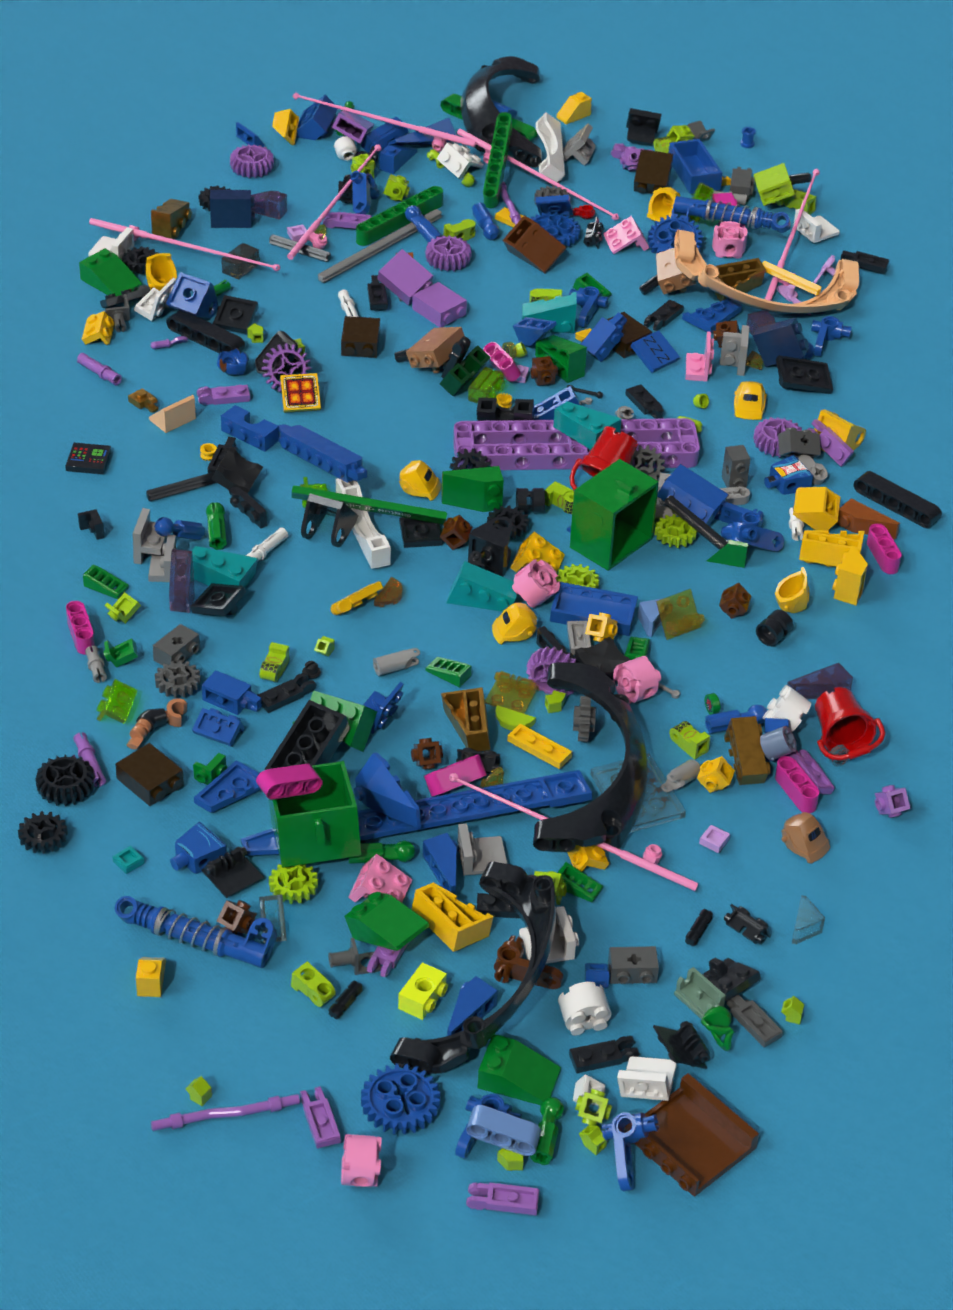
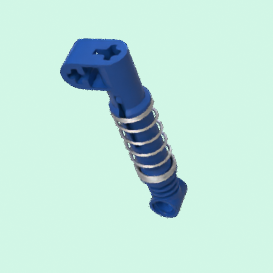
M676 196L671 218H673L674 214L676 218H679L677 213L684 214L682 219L685 220L689 217L688 222H690L691 216L702 217L706 221H710V219H712V222L714 220H720L721 222L732 221L747 225V227H749L750 223L752 229L760 227L770 229L772 227V230H776L779 233H785L791 227L789 216L785 212H778L773 215V212L769 214L766 211L765 213V211L757 207L751 212L749 206L740 207L739 204L733 206L730 202L723 204L722 201L715 203L711 199L703 201ZM780 220H786L784 225H778Z
M123 896L115 903L116 914L127 924H137L138 926L148 928L157 936L162 935L165 931L169 940L173 937L179 939L180 944L183 941L191 943V948L196 945L202 947L203 952L208 949L213 951L215 956H228L260 968L266 965L277 939V930L270 920L266 918H258L253 921L246 938L233 934L232 930L226 927L221 928L220 925L212 927L208 921L201 923L197 917L189 919L185 913L177 915L175 910H169V908L163 906L154 908V906L136 901L131 896ZM128 906H133L131 913L124 914ZM266 929L268 930L267 933H262V935L260 934V931H265ZM263 938L266 944L256 942L254 939L262 940Z

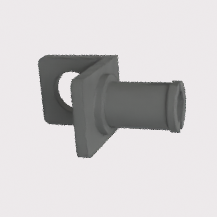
M124 294V307L105 309L107 315L112 317L117 332H120V326L122 332L125 331L127 328L125 321L130 320L127 294Z
M350 938L349 950L328 953L329 964L331 968L351 964L355 975L370 973L367 972V967L361 965V961L371 959L374 952L358 954L355 939ZM380 964L377 965L374 972H379L381 970Z

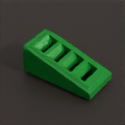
M588 273L576 278L573 285L575 290H579L580 287H595L601 292L603 297H610L612 294Z
M94 564L83 574L84 587L118 599L129 588L128 584Z
M630 637L625 656L629 657L630 660L641 656L647 657L650 639Z
M436 657L425 668V671L459 688L471 677L472 666L469 664Z
M567 862L558 871L562 875L563 882L567 885L566 892L589 902H593L603 888L601 884ZM589 888L593 889L591 893L587 891Z

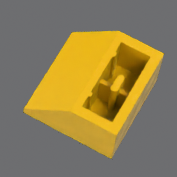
M827 487L797 488L793 515L809 525L813 530H829L838 522L840 496Z
M851 545L848 553L844 552L842 564L838 563L835 575H837V579L833 583L832 590H835L834 599L857 605L863 593L868 563L857 548Z

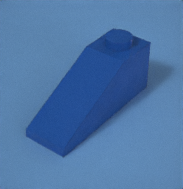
M387 145L379 155V170L394 174L417 153V149L406 145Z
M525 317L513 325L519 342L531 347L536 345V341L542 339L557 323L556 321Z
M571 386L535 405L534 420H554L555 408L567 401L581 405Z
M448 833L423 840L422 856L441 887L455 894L456 857L459 852L456 841L452 840Z
M477 976L471 981L465 982L460 989L447 1030V1036L464 1031L463 1024L466 1019L473 1016L483 1018L497 1006L498 990Z

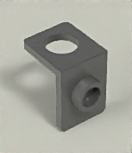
M696 121L687 125L694 134V139H700L701 141L709 140L715 132L714 128L706 130L702 121Z

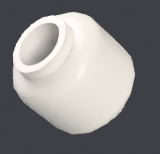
M343 136L336 140L334 148L337 157L340 160H352V157L357 153L354 140L348 136Z

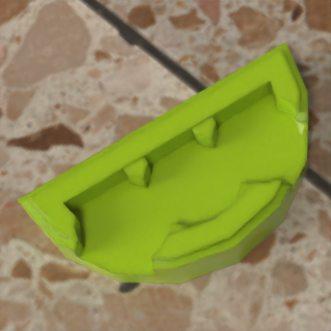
M499 705L496 707L495 717L500 722V726L507 730L513 731L519 724L531 728L536 723V717Z

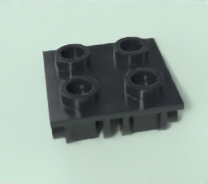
M238 846L230 854L226 852L224 856L221 855L219 858L207 862L205 868L201 869L205 876L226 898L264 879V876L245 857L247 855L245 847Z
M688 1021L682 1022L678 1031L657 1025L653 1026L658 1034V1040L665 1046L668 1056L673 1062L707 1069L704 1062L710 1059V1052L702 1039H700L692 1023Z

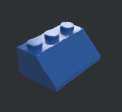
M326 94L318 99L334 104ZM314 102L303 111L299 118L296 138L316 140L319 137L323 138L328 133L327 129L332 125L331 121L336 117L335 113L338 109Z
M682 464L666 479L657 494V497L663 501L672 495L708 526H710L729 494Z

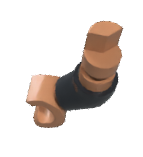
M180 698L173 699L168 702L166 711L164 708L147 709L142 712L136 720V725L129 733L131 739L126 745L131 749H137L149 732L167 723L174 727H181V715L187 712V702Z

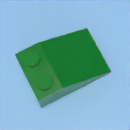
M106 248L79 262L80 280L106 295L115 293L116 296L122 295L121 291L128 289L133 291L135 287L142 286L140 280L124 262Z
M500 467L442 471V504L480 512H490L494 508L500 510V506L503 503L504 485Z
M381 892L370 894L368 899L354 906L344 916L351 935L355 940L394 951L400 950L430 927L429 922L395 897Z
M494 1034L490 1039L478 1070L477 1088L541 1105L545 1099L552 1096L561 1067L515 1039Z

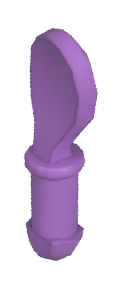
M178 336L172 341H169V339L154 341L150 346L152 349L169 348L173 344L187 342L188 338Z

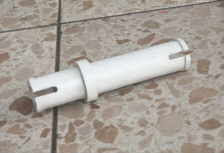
M339 291L340 305L346 315L359 317L354 307V300L350 298L348 291Z
M279 528L261 544L255 545L252 551L245 556L258 558V561L266 558L267 553L288 538V532L284 528Z

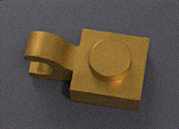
M143 388L128 395V402L139 409L145 407L152 413L159 410L154 405L158 400Z

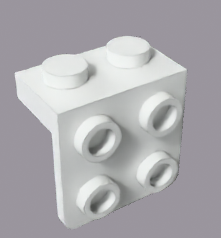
M446 143L436 158L460 179H462L470 165L480 168L484 166L477 155L470 153L468 147L465 145L460 146L457 143Z
M172 278L160 291L155 288L151 289L135 305L134 311L150 321L156 316L159 317L163 313L164 308L169 307L166 305V302L177 279Z
M564 906L556 908L554 938L546 964L575 959V948L579 945L577 933L572 930V918L570 915H567ZM521 928L519 936L524 941L523 948L527 960L530 961L531 938L527 928Z

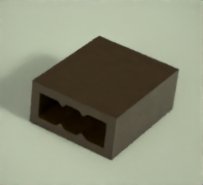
M641 149L634 179V191L653 194L654 190L660 187H668L673 166V154Z
M622 312L620 314L627 319L621 331L624 335L612 350L626 358L635 354L631 344L652 334V331L627 313Z
M345 316L341 338V356L377 358L380 318Z
M151 743L146 744L115 763L117 779L149 806L161 801L164 797L177 791L184 785L183 770Z

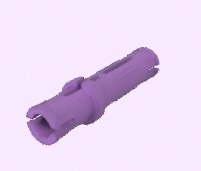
M85 353L78 355L77 362L98 374L101 379L108 380L113 385H118L121 382L122 376L114 372L111 367L102 365Z
M82 732L83 739L80 733H77L73 740L78 748V756L82 757L84 761H89L90 766L94 769V787L98 786L97 782L100 787L105 784L106 778L95 757V749L90 745L86 733Z

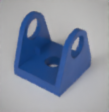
M180 272L166 305L198 317L210 319L217 311L218 300L211 282ZM213 302V308H212L211 312L209 313V307H210L211 303Z

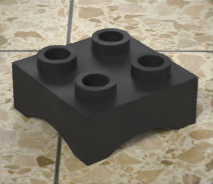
M230 447L211 479L228 490L233 486H237L248 493L263 466L244 459L234 448Z
M611 637L603 639L592 647L575 649L576 663L595 666L611 680H613L615 667L630 661L629 657L624 656L619 651Z

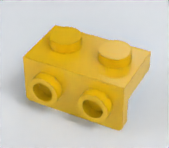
M103 311L96 315L92 314L87 318L82 336V341L85 345L100 338L105 345L110 344L114 328L112 317Z
M576 845L574 850L567 852L573 867L581 872L586 866L605 870L609 865L605 851L596 845L587 847Z

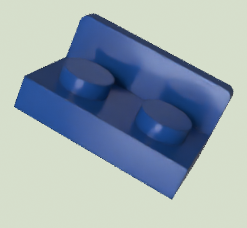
M202 708L192 731L194 734L232 747L238 732H243L245 728L241 720L234 715L227 717L216 709L210 708V710Z

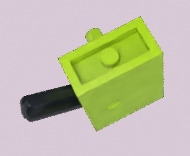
M785 163L753 174L763 206L770 203H777L779 206L783 205L784 198L795 195L792 187L793 184L811 182L812 177L809 173L788 175Z

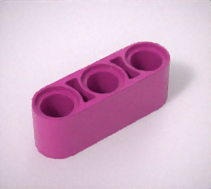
M496 342L488 343L483 348L491 357L489 359L491 365L507 381H515L519 378L521 371L516 363Z
M872 524L869 528L867 546L884 573L896 574L899 570L902 554L887 528L882 524Z
M71 601L66 605L67 624L77 652L86 655V648L90 646L91 652H93L92 646H95L93 629L84 604L80 601Z
M480 754L426 774L424 778L430 795L436 796L463 785L459 782H451L449 779L451 773H456L458 779L467 783L482 778L487 773Z
M789 756L779 758L775 773L776 781L801 812L813 813L817 809L819 789L795 759Z
M310 764L267 769L262 771L256 778V783L268 799L272 800L312 794L318 791L323 784L322 779Z

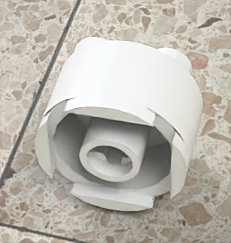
M785 685L780 691L778 699L773 698L768 704L767 709L769 710L764 714L763 719L787 718L789 720L788 728L793 732L801 723L803 713L807 714L811 702L793 688Z
M582 982L569 987L570 992L566 995L563 992L560 994L558 1003L566 1028L570 1030L572 1035H580L587 1029L594 1028V1030L600 1031L607 1027V1021L611 1017V1010L602 985L598 987L595 985V982Z

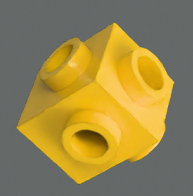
M599 613V615L589 614L585 634L594 637L593 641L601 642L608 637L614 640V636L618 631V621L611 619V615L606 613Z
M721 756L711 761H705L700 766L697 779L711 793L716 790H723L726 786H729L735 770Z

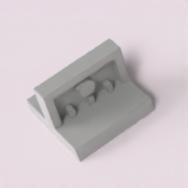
M589 123L567 141L563 149L564 161L573 155L583 165L588 163L596 147L593 141L588 138L593 129Z
M742 325L741 333L723 332L720 365L737 367V375L744 376L749 338V326Z
M142 508L133 531V559L135 564H142L146 553L161 555L163 543L167 540V536H160L156 533L154 527L156 522L150 521V509Z
M176 535L167 536V542L163 543L161 555L152 554L148 574L149 582L189 583L190 577L184 575L186 557L191 551L176 550Z

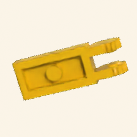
M380 581L372 583L331 605L330 610L334 615L345 613L351 610V607L354 608L362 604L361 599L366 597L369 600L377 596V591L382 589L383 586Z

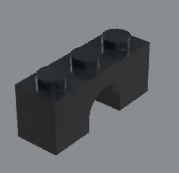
M478 397L477 421L534 420L535 409L534 400L515 399L514 407L503 408L498 405L497 398Z

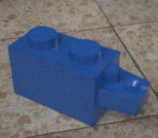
M619 312L609 321L602 317L580 345L586 346L587 352L602 362L624 335L621 331L627 319Z
M215 670L202 684L203 701L236 715H239L244 708L257 712L262 706L261 697L251 691L250 684Z

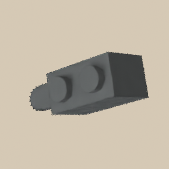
M737 166V169L733 168L730 191L735 194H746V202H748L749 195H753L754 177H751L752 170L751 168H747V170L741 169V167Z

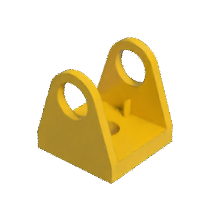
M826 409L820 411L818 420L834 431L853 451L861 445L866 435L865 428L842 419L834 412ZM861 432L859 439L857 440V442H855L857 436Z

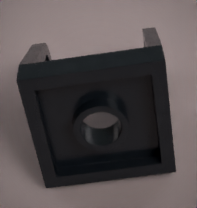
M310 493L301 526L302 537L306 539L312 538L325 515L335 517L331 543L334 547H341L354 527L359 515L344 502ZM311 521V523H312L311 529H310L309 533L307 534V532H306L307 525H308V523ZM341 529V537L337 542V533Z
M496 517L473 529L469 534L468 562L470 553L479 551L482 556L481 562L485 564V570L504 577L511 558V549L508 547L513 529L512 521L505 517ZM502 522L507 524L508 528L500 530L496 529L493 525Z

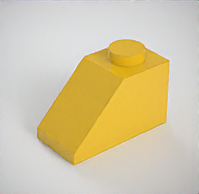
M583 92L570 96L556 115V118L565 124H569L590 116L592 98Z
M291 109L275 112L273 128L291 145H295L299 116Z
M142 957L138 960L136 972L137 996L161 997L166 958Z

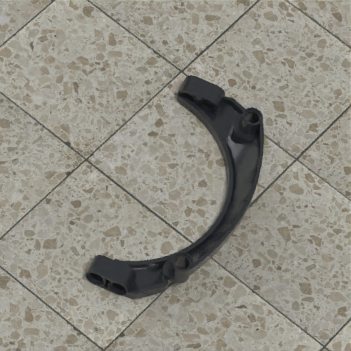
M507 56L495 59L491 66H481L480 70L469 80L461 97V114L468 133L490 145L492 144L497 116L500 113L491 100L488 88L489 81L502 75H514L522 81L535 84L540 79L539 68L535 64L519 57ZM512 127L509 151L513 152L514 159L533 168L539 167L542 163L541 149ZM478 145L475 146L478 151L485 153L484 148Z
M552 663L548 667V686L553 689H565V691L574 690L601 705L610 714V718L619 726L624 738L626 751L621 770L616 779L599 797L573 812L540 820L535 824L533 846L539 851L570 852L575 849L576 845L587 847L605 842L620 849L638 818L647 787V752L641 728L629 705L628 697L623 694H614L615 682L597 667L582 663Z
M489 862L480 878L479 884L481 888L509 905L520 916L531 938V957L525 977L512 997L485 1020L476 1016L466 1019L463 1024L464 1031L430 1040L399 1038L390 1055V1060L394 1065L398 1063L400 1068H404L405 1064H408L409 1070L417 1066V1072L425 1070L426 1073L432 1074L448 1071L469 1058L471 1048L480 1049L484 1047L488 1040L514 1015L538 981L551 950L556 926V892L553 879L550 876L541 875L537 877L535 875H527L524 869L515 865L499 862Z

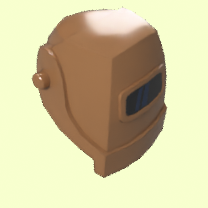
M802 812L785 821L784 828L781 830V840L793 853L806 858L807 863L811 864L819 860L829 851V841L820 823L813 815Z

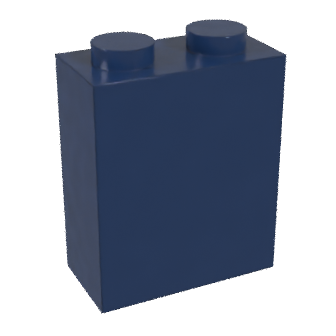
M210 190L211 228H252V221H255V211H252V207H255V197H251V190Z
M796 317L758 327L752 335L765 367L776 364L778 355L801 358L805 356L809 349V343L804 338L802 326L798 323Z

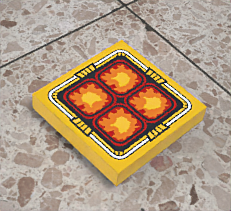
M317 373L280 375L284 412L321 410Z

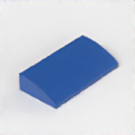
M560 582V588L556 592L552 604L550 622L566 625L567 621L588 622L589 614L599 615V613H606L611 615V619L618 621L617 634L629 636L638 596Z

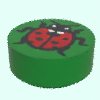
M715 693L705 695L704 702L710 715L719 713L721 706L718 696Z

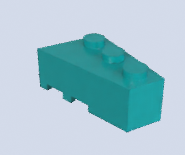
M577 292L564 297L555 296V299L547 301L543 299L525 303L522 306V319L529 317L556 321L557 325L550 332L575 333Z
M567 401L555 408L553 427L591 450L605 426L616 428L615 432L620 433L622 419Z
M195 546L186 557L184 575L208 586L214 583L239 585L245 588L255 576L258 558Z
M464 561L450 588L446 603L503 612L514 603L517 594L512 589L514 581Z

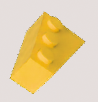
M804 530L799 560L806 563H819L828 567H837L838 563L842 564L844 552L848 553L851 545L855 546L861 554L865 531H858V534H847V531H840V534H829V530Z
M434 882L415 890L411 910L429 922V928L453 952L489 937L494 916L489 913L484 915L478 912L471 903L467 905L457 900V895Z

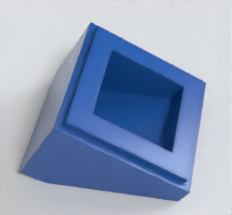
M586 963L585 982H595V985L598 987L602 985L603 988H608V965Z

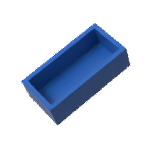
M700 139L669 143L668 153L673 154L672 167L690 194L721 190L722 171Z

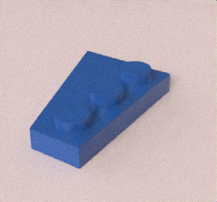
M725 299L711 304L709 308H698L696 312L691 314L689 312L683 313L682 319L705 332H713L716 330V323L733 318L742 311V305L730 299Z
M236 760L194 797V803L210 813L261 790L256 783V778L260 773Z

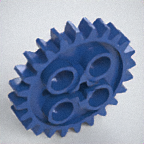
M542 212L541 216L536 214V217H531V220L538 223L563 245L570 246V243L575 244V240H578V237H580V225H578V221H575V218L569 219L570 215L563 216L564 213L557 215V212L554 214Z
M675 214L673 218L667 215L666 220L661 217L660 222L655 221V226L651 225V230L648 232L649 248H652L651 252H656V254L674 248L677 230L694 232V239L700 252L703 241L702 230H699V225L694 226V220L688 222L689 217L685 220L682 219V215L676 218Z
M397 1063L395 1064V1069L392 1070L386 1065V1072L377 1069V1076L370 1074L369 1082L365 1081L364 1089H361V1106L363 1107V1114H368L367 1121H374L375 1128L383 1125V1132L392 1128L394 1135L398 1129H401L403 1135H406V1131L409 1128L413 1133H416V1126L424 1129L425 1122L432 1123V1116H437V1109L440 1108V1091H438V1084L433 1083V1076L426 1078V1071L418 1073L417 1066L409 1070L408 1064H405L404 1068L400 1069Z

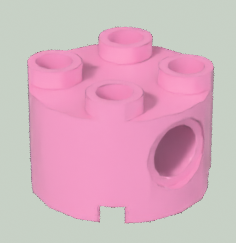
M732 221L721 222L720 226L716 225L712 242L713 251L716 252L715 255L719 258H741L746 249L747 228L745 226L742 228L740 223Z
M537 559L531 561L515 574L514 584L512 585L513 591L519 594L532 608L544 603L560 588V581L557 582L555 579L558 576L556 571L543 560L538 562L536 561Z
M641 656L617 665L614 669L613 680H617L618 686H615L617 693L627 696L629 703H635L656 695L659 686L658 682L661 681V674L653 667L646 656Z
M345 1134L341 1168L342 1185L377 1187L378 1175H380L381 1159H378L379 1152L381 1151V1137Z

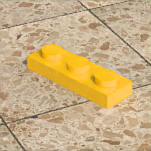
M519 724L508 734V742L558 769H561L572 758L571 750L522 724Z

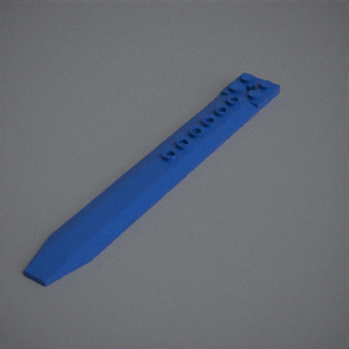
M580 770L481 788L527 809L548 805L550 808L562 807L563 805L592 800V792ZM474 789L414 800L420 808V828L412 827L370 808L358 811L360 841L520 810ZM273 828L241 839L242 847H245L247 850V855L245 856L279 854Z

